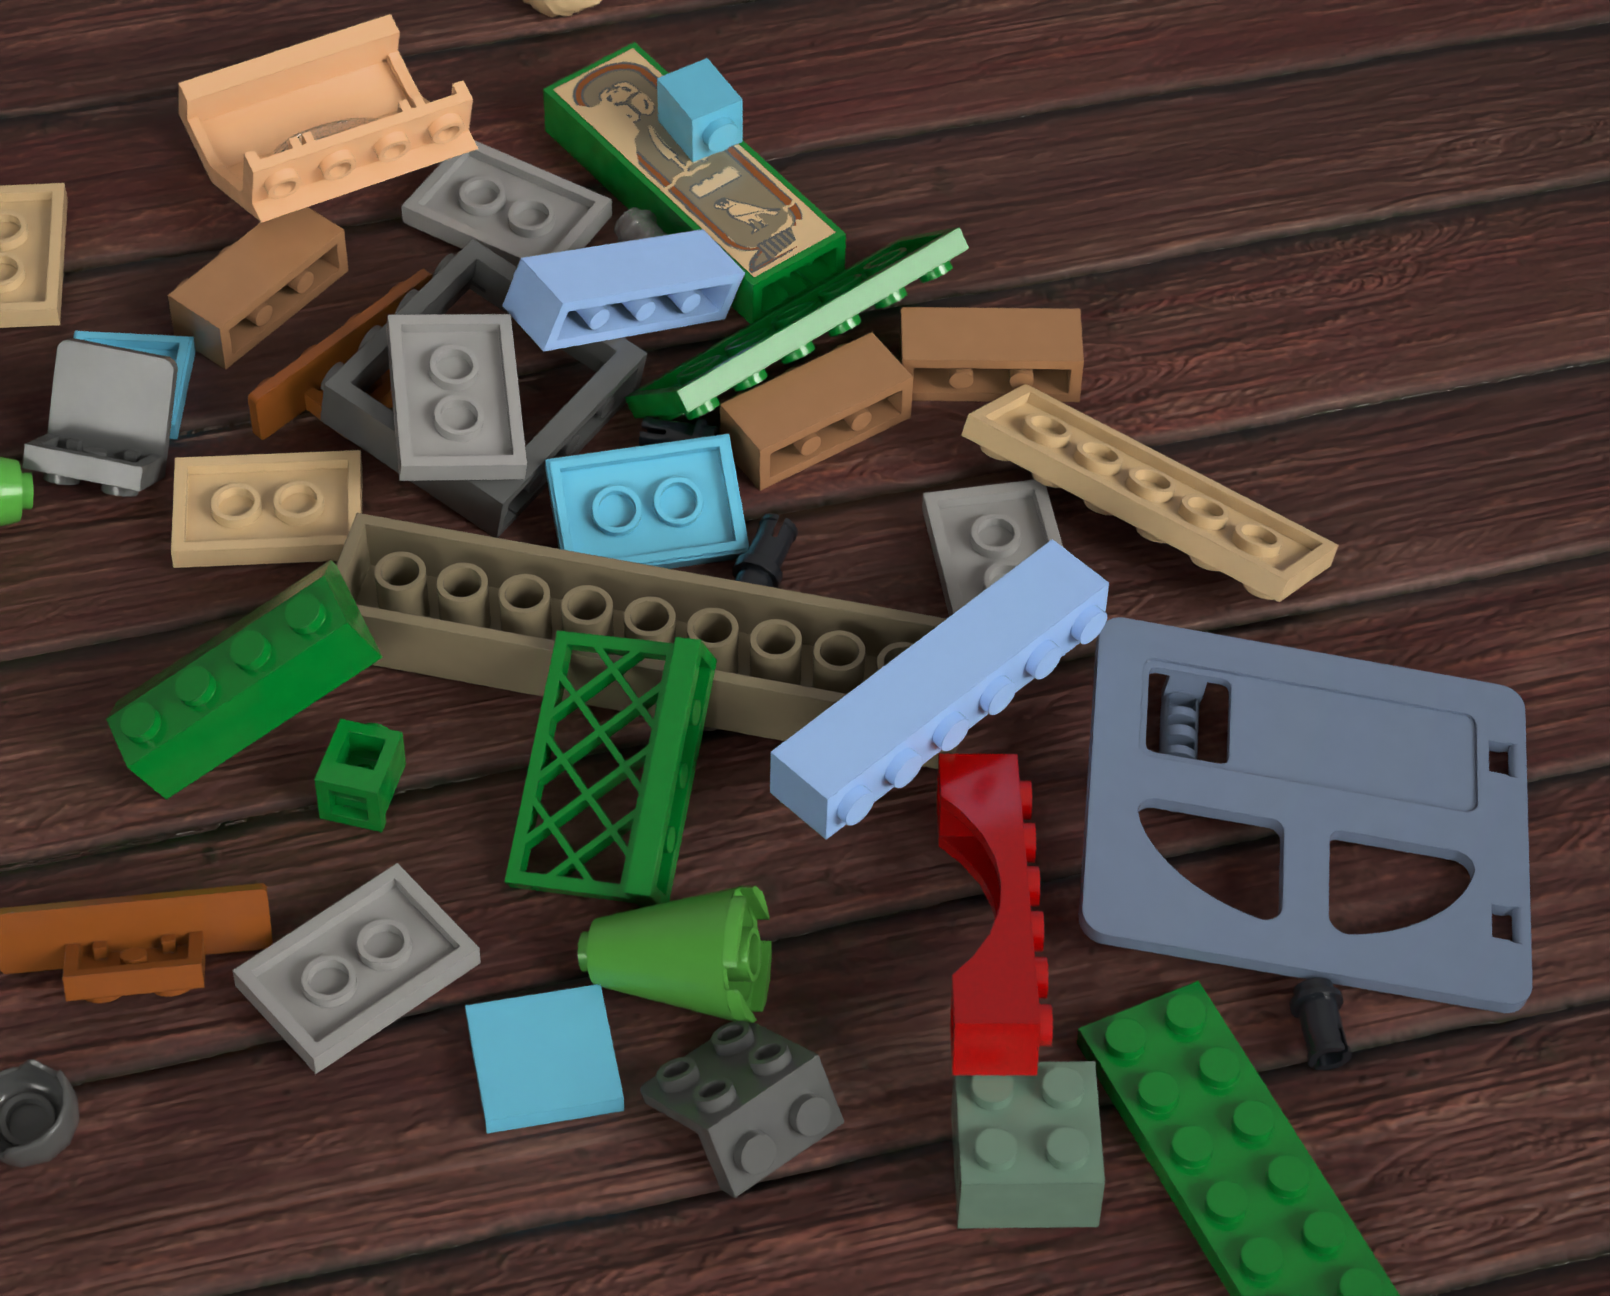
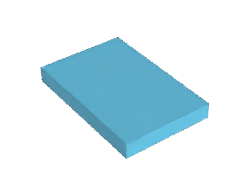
M729 434L545 459V470L559 549L668 569L734 560L741 554L747 553L749 549Z

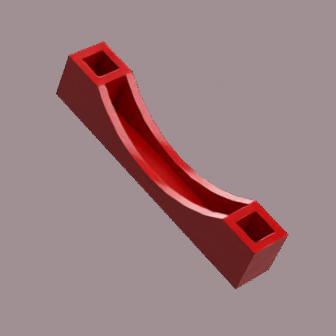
M938 754L936 810L939 847L961 863L977 881L993 909L995 918L990 934L974 956L952 974L949 1025L952 1075L1037 1076L1039 1047L1052 1046L1053 1014L1051 1004H1039V999H1047L1048 959L1047 957H1035V952H1043L1044 914L1043 911H1031V907H1039L1040 903L1039 866H1027V863H1035L1036 826L1035 823H1023V820H1031L1032 783L1031 780H1020L1017 754Z

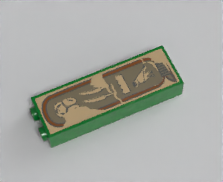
M635 42L604 56L595 63L565 78L559 79L554 84L543 89L545 131L656 236L704 229L745 272L731 307L749 324L845 270L846 233L747 143L743 141L722 152H717L695 162L689 159L658 121L657 78L669 73Z

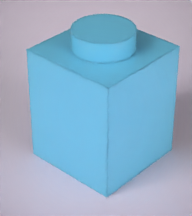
M708 58L657 78L658 121L692 162L717 152H722L729 147L743 142V99Z

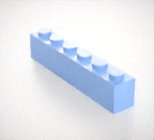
M1050 540L772 750L770 754V793L825 840L846 824L849 826L855 825L868 814L874 802L894 787L902 788L910 783L918 774L921 766L941 750L950 751L955 748L966 736L968 730L988 714L996 715L1005 709L1015 693L1034 678L1043 679L1049 675L1057 666L1061 657L1079 643L1087 644L1094 640L1102 631L1107 621L1106 605L1109 582L1056 541Z

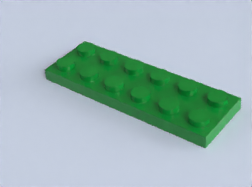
M960 227L897 239L630 393L624 398L634 418L658 416L661 420H672L685 414L687 420L702 416L720 405L717 398L719 394L731 387L734 388L735 392L742 391L767 378L768 375L765 368L779 359L782 364L790 363L812 352L815 349L812 340L827 332L831 337L857 326L862 321L858 313L873 305L877 310L907 296L904 286L918 278L921 283L946 274L953 268L950 260L969 249Z
M1199 981L1078 1028V1047L1087 1061H1095L1098 1080L1230 1296H1400Z

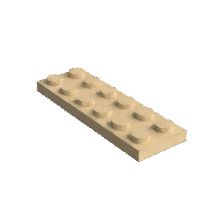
M1027 384L969 413L961 436L980 445L981 450L986 455L997 460L1011 461L1032 472L1033 478L1039 483L1048 487L1062 488L1084 500V504L1092 511L1120 518L1135 526L1137 532L1142 537L1157 543H1167L1188 554L1191 561L1197 566L1210 571H1221L1242 582L1244 588L1249 593L1262 599L1281 602L1329 568L1338 548V544Z

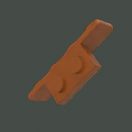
M421 269L406 281L397 283L388 294L363 312L350 317L341 328L317 345L307 348L298 359L273 377L266 378L260 382L248 396L253 434L261 440H265L305 410H308L321 420L323 390L320 387L327 372L338 362L345 364L358 351L368 331L376 325L383 327L387 323L388 315H395L405 295L412 289L420 291L432 279L433 274L426 269ZM390 368L365 392L389 409L393 407Z
M263 883L0 908V971L3 974L63 969L62 978L66 1001L86 1000L91 1003H107L126 995L155 993L165 997L181 995L190 989L204 988L206 955L261 950L273 944L267 886Z

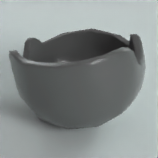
M29 1059L18 1067H10L0 1071V1162L20 1168L50 1162L71 1143L79 1124L78 1098L61 1069L57 1071L35 1059Z

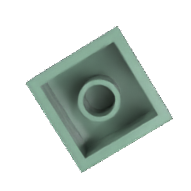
M1095 1061L1038 1062L1037 1076L954 1075L951 1117L957 1228L1099 1227L1105 1176Z

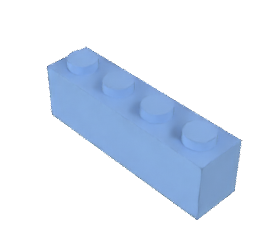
M702 229L523 257L520 259L518 267L514 272L502 306L544 352L723 320L728 314L745 272Z

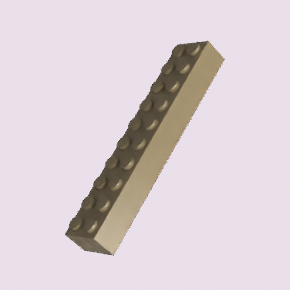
M356 513L337 562V567L383 657L372 665L543 696L557 630L674 643L675 637L700 639L717 659L704 726L786 741L947 619ZM572 650L567 677L575 689L578 690L608 667L598 653ZM608 654L614 663L623 657ZM645 658L623 674L639 698L661 682L665 661ZM615 680L585 703L591 706L622 711L633 702L618 681ZM565 688L562 700L570 696ZM656 704L648 709L652 717L655 714ZM957 746L950 751L941 750L924 763L922 767L938 769V754H956Z

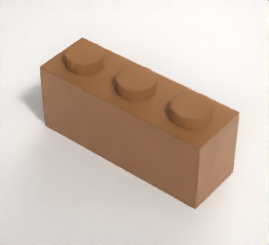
M309 207L262 223L259 222L257 226L234 244L221 250L215 259L192 277L180 282L175 290L168 295L174 336L194 337L196 351L226 370L349 271L344 229Z
M901 307L899 362L913 376L912 401H994L1027 384L1060 402H1080L1084 366L1081 309Z
M871 332L850 343L840 344L825 355L799 367H792L782 375L749 391L739 392L730 400L721 403L720 435L729 434L734 462L758 490L761 491L911 418L913 376Z

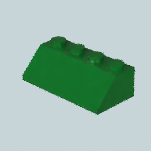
M330 560L119 699L106 720L127 768L167 800L383 657L337 565Z

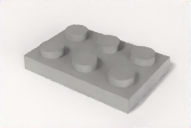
M475 141L478 147L477 150L442 161L402 205L403 223L462 249L474 239L515 267H518L519 261L523 257L584 248L612 216V199Z
M511 314L388 315L386 333L399 481L525 479L527 459Z
M1036 480L923 493L922 511L949 617L1053 539L1063 547L1047 488Z
M396 863L235 968L233 976L235 986L313 1072L317 1074L479 965L481 961L479 947L412 877Z

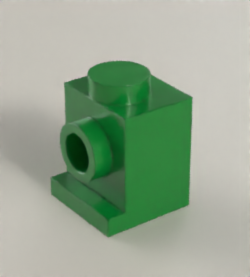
M340 718L314 779L320 819L383 832L386 824L385 814L406 765L403 732L391 730L378 723L363 724Z

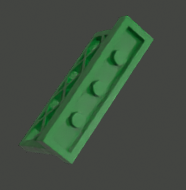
M557 630L504 881L509 887L635 903L640 908L670 901L717 659L700 639L675 637L674 643ZM572 650L598 653L608 668L576 690L567 677ZM608 654L623 657L614 663ZM645 658L664 660L665 664L661 682L639 698L623 674ZM617 680L633 703L601 725L585 702ZM565 688L570 696L562 701ZM656 704L653 718L648 709ZM579 707L595 731L564 753L554 739L557 723ZM639 715H642L651 728L649 744L626 761L610 737ZM604 742L620 766L588 788L573 767V764ZM552 750L557 759L549 764ZM644 766L640 781L635 772ZM566 770L582 794L551 816L541 802L543 789L547 783ZM629 778L639 792L636 808L613 824L597 800ZM591 806L607 830L575 852L560 830V827ZM539 813L544 822L536 827ZM631 830L629 843L627 844L622 836ZM553 834L569 858L547 874L526 872L531 849ZM615 841L626 856L621 883L595 881L584 864ZM577 869L583 879L567 876Z

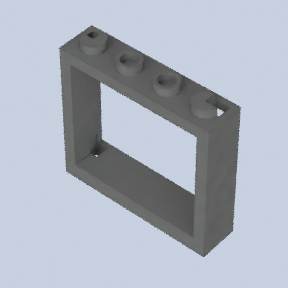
M472 239L456 256L452 253L445 256L436 267L432 279L420 291L417 289L409 291L400 302L395 315L445 314L469 289L509 314L502 305L517 267ZM386 323L383 327L376 325L371 328L363 338L358 351L345 364L338 362L327 372L320 387L323 390L321 421L399 473L394 413L365 393L389 369ZM624 337L561 348L597 373L525 446L527 459L525 479L428 480L411 482L492 537L498 538L548 486L545 459L577 455L627 403L624 397L640 388L647 353Z

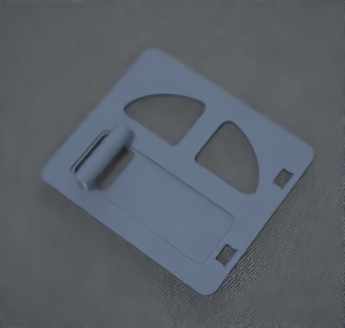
M1123 617L1112 618L1106 621L1104 628L1097 637L1095 649L1079 904V924L1082 931L1093 941L1105 945L1302 979L1326 978L1337 985L1500 1013H1513L1520 1010L1531 995L1533 987L1525 704L1522 698L1513 689L1495 683ZM1152 673L1167 675L1161 691L1158 753L1152 752L1146 746L1149 674ZM1207 682L1223 685L1229 691L1227 763L1219 764L1197 760L1199 705ZM1489 751L1508 752V775L1489 771ZM1145 808H1156L1274 830L1280 837L1278 916L1270 920L1251 916L1215 899L1192 884L1157 851L1144 831L1138 812ZM1340 840L1453 860L1467 869L1470 875L1469 885L1453 904L1420 923L1380 933L1345 934L1337 930L1329 919L1330 841ZM1492 914L1512 916V941L1492 937Z

